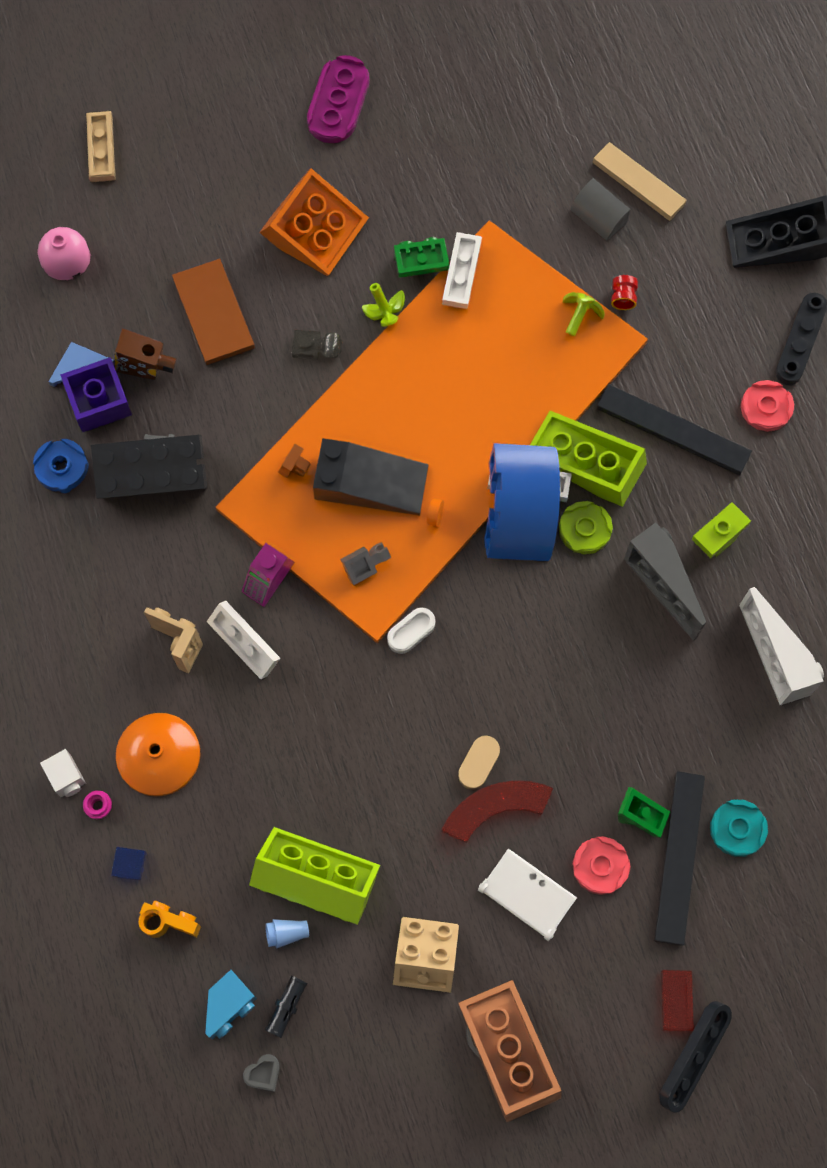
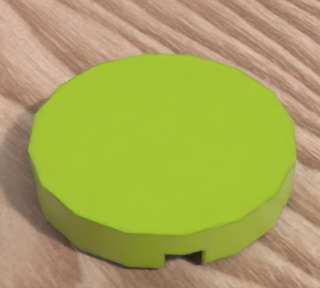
M583 501L574 503L564 511L558 528L560 538L565 546L573 552L591 554L603 549L609 542L613 526L611 517L603 507H599L593 502Z

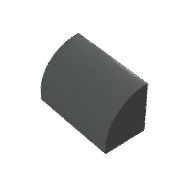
M594 178L579 192L570 209L606 241L628 222L630 208Z

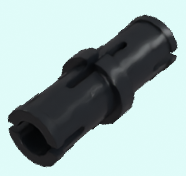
M290 976L280 1000L277 999L275 1002L276 1008L265 1031L282 1038L292 1014H296L298 1010L296 1006L308 983Z

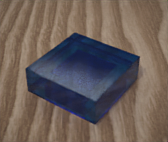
M116 847L111 876L141 880L146 852L144 850Z

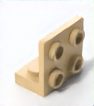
M146 608L144 614L151 627L175 638L170 648V651H172L171 655L178 669L189 673L203 646L195 625L186 619L181 618L177 621L170 618L171 615L160 608H155V610Z
M403 917L401 919L393 985L451 993L459 925Z

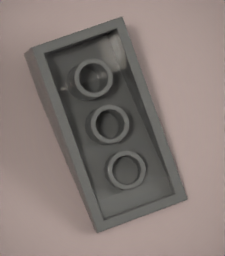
M655 522L630 541L624 560L694 641L705 626L706 619L672 541L671 534L664 527L660 528Z

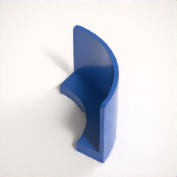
M494 443L488 462L490 493L495 494L494 508H489L484 537L487 558L549 561L555 544L560 504V470L557 449L547 446Z

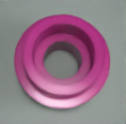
M93 791L83 801L84 812L92 819L106 817L112 808L111 798L103 791ZM96 801H102L103 803L102 808L99 810L93 809Z

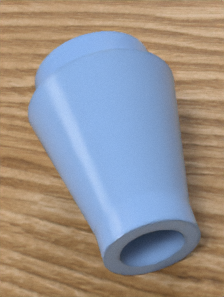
M272 919L271 923H266L265 925L269 947L275 946L277 949L300 939L309 938L307 920Z

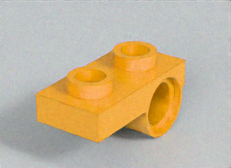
M154 901L152 905L144 902L138 922L140 929L152 938H158L163 936L168 928L171 927L197 938L201 926L195 922L197 917L180 911L179 916L168 912L170 907L158 901ZM152 916H160L161 924L156 930H148L147 921Z

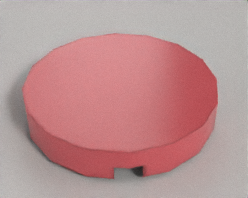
M765 380L754 383L746 390L741 401V411L749 425L757 430L769 432L778 430L788 423L793 415L795 404L791 393L787 392L783 385L778 382Z
M603 836L591 838L582 843L574 855L572 864L574 876L580 886L588 892L598 895L611 894L621 888L627 880L630 871V861L624 847L614 839Z

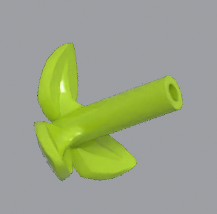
M378 283L372 284L370 291L377 304L363 305V312L372 320L383 318L380 322L383 327L396 323L398 317L392 313L402 310L405 302L404 292L400 290L388 303Z
M572 292L563 298V303H578L566 330V333L571 336L576 335L587 309L592 308L601 319L605 316L602 306L586 294Z

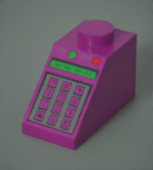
M265 543L249 567L242 592L265 607L295 562Z

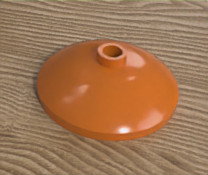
M167 713L148 714L132 722L122 733L116 748V764L124 781L135 791L149 796H165L182 789L193 778L200 762V745L193 729L179 717ZM159 746L160 751L157 754H151V748Z

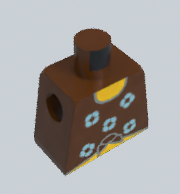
M122 328L115 350L116 372L151 380L156 379L158 370L173 374L177 358L163 355L162 342Z

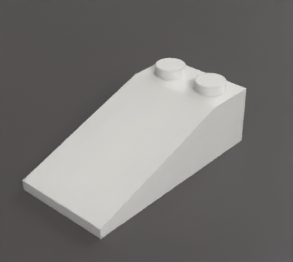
M755 587L750 588L739 606L779 704L783 705L811 696L823 682L824 673L821 665L815 662L810 651Z

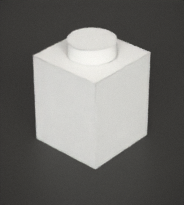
M66 749L40 763L52 787L60 797H70L81 790V786L86 784L72 756Z

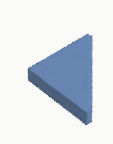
M71 342L48 382L51 386L55 387L58 383L63 382L61 374L108 357Z

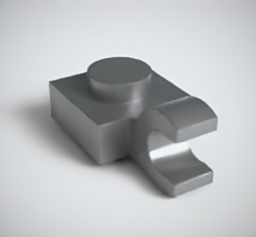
M381 542L374 545L369 552L365 547H362L340 560L350 582L355 585L377 573L375 565L391 558L388 548H384Z

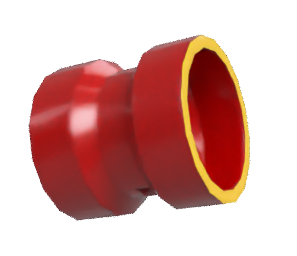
M630 275L615 277L612 282V289L614 291L611 297L612 307L619 310L635 308L637 305V296L635 294L638 289L637 278Z

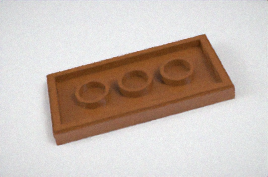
M220 259L172 275L206 365L255 349L254 342Z

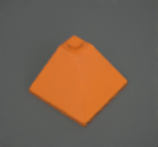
M310 168L260 231V234L278 249L328 276L369 217Z

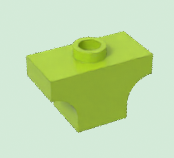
M731 502L693 536L692 540L710 558L714 555L717 557L736 541L737 537L750 524L751 520Z

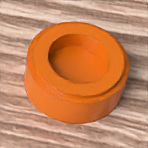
M431 500L427 513L428 525L437 527L440 525L444 510L443 500Z

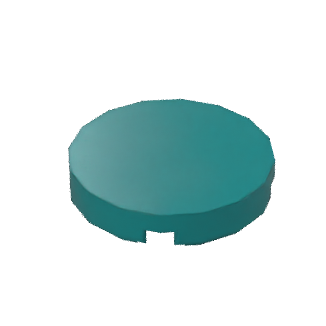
M731 800L722 804L713 814L710 822V832L715 845L724 853L734 857H746L755 853L765 843L768 835V824L765 816H763L755 804L746 800Z

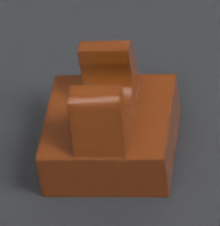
M294 444L278 473L287 478L292 471L303 477L311 465L310 462L300 456L304 449Z

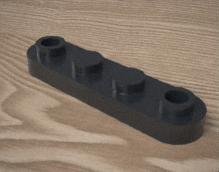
M809 293L803 298L777 365L776 377L785 385L796 384L801 379L827 311V300L819 293ZM811 302H815L819 306H814ZM787 367H793L795 371H789Z
M713 1001L703 1010L700 1020L694 1031L690 1034L688 1042L676 1060L665 1084L660 1089L659 1095L662 1107L677 1113L686 1106L731 1022L732 1012L729 1006Z

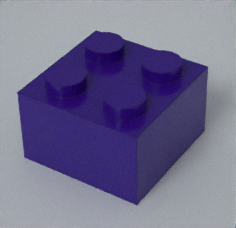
M111 357L60 375L82 433L132 415Z

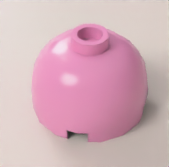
M67 227L51 229L44 234L39 242L38 258L40 264L52 278L57 280L73 279L72 276L77 275L79 272L80 275L85 272L90 263L91 254L87 243L73 229Z

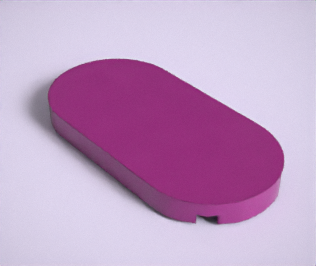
M343 55L336 57V60L332 62L330 60L322 68L307 113L308 129L316 139L325 143H338L346 140L354 132L370 83L368 69L360 59Z

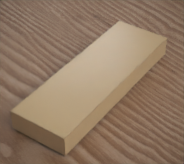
M111 111L86 113L90 182L115 180Z

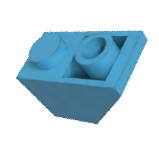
M232 970L224 975L208 992L205 1033L211 1039H214L216 1036L219 1039L232 1029L233 1026L230 1023L238 1015L243 1018L255 1007L253 1002L257 998Z

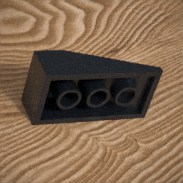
M827 195L726 221L734 268L811 261L827 257Z
M322 438L313 484L314 499L420 516L429 464L350 442Z

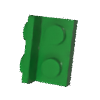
M431 237L420 242L404 241L399 245H394V259L399 278L449 270L450 265L445 238Z

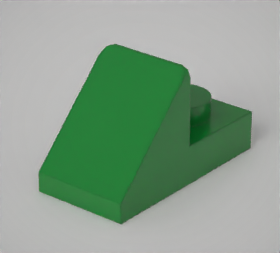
M628 787L618 813V822L635 825L651 836L661 838L670 811L634 788Z

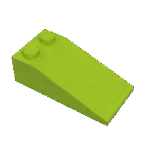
M549 411L530 444L531 446L555 447L558 452L560 472L571 473L570 481L594 495L622 507L647 464L645 448L553 411Z

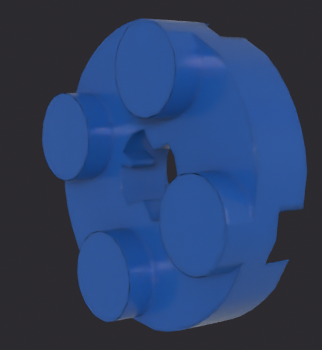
M68 439L46 442L38 449L33 460L34 471L38 481L45 488L61 493H68L72 488L78 486L85 478L89 468L82 448L74 441ZM64 460L67 461L66 467L63 470H55L57 467L54 464L57 461L60 463Z

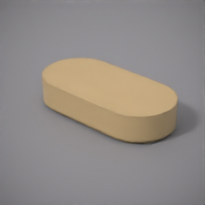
M481 736L474 741L458 774L459 781L465 788L472 790L480 788L490 774L500 753L499 744L493 737Z

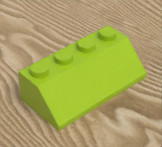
M274 827L256 857L249 886L358 925L380 865Z

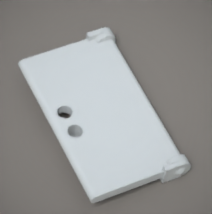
M510 849L505 852L489 877L485 878L478 888L479 892L485 893L543 935L547 941L553 938V934L557 930L556 927L577 898Z

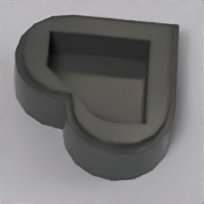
M271 1054L261 1056L257 1064H251L245 1068L243 1072L244 1082L252 1088L275 1092L280 1070L279 1060Z

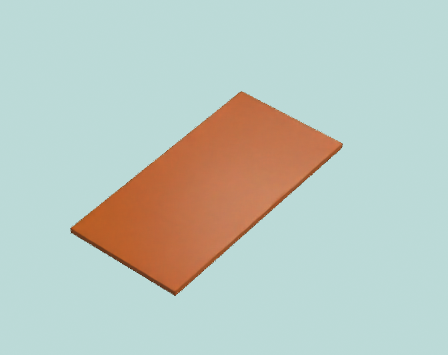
M490 220L475 234V236L482 237L468 309L442 305L448 271L439 272L397 316V322L388 326L216 506V510L261 548L267 543L295 563L289 571L376 643L385 636L488 521L489 508H494L495 494L490 493V489H487L490 475L488 462L493 444L530 445L549 411L577 421L648 341V338L601 303L599 304L605 312L603 319L592 308H589L576 335L571 336L567 334L566 330L578 303H563L564 296L572 292L590 295ZM322 438L350 442L429 464L420 516L315 500L313 484ZM294 444H297L304 449L300 456L310 462L311 465L303 477L291 471L286 478L278 473ZM433 499L444 501L443 515L438 527L428 525L427 523L428 508ZM382 542L384 548H388L391 558L375 565L377 573L353 585L340 559L362 547H365L369 552L374 545Z

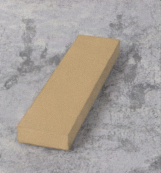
M610 142L593 158V164L669 221L685 206L687 201L685 198Z

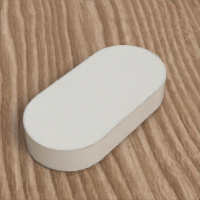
M426 608L413 610L389 631L387 641L390 649L399 654L409 652L434 630V614Z

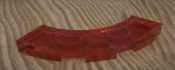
M507 781L487 786L461 802L446 820L441 832L468 843L474 831L483 822L498 813L521 810L542 815L553 788L530 781Z

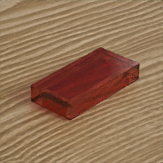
M662 970L663 1031H694L692 971Z

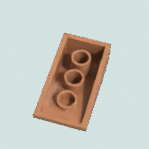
M513 980L458 1003L506 1122L561 1099V1088Z

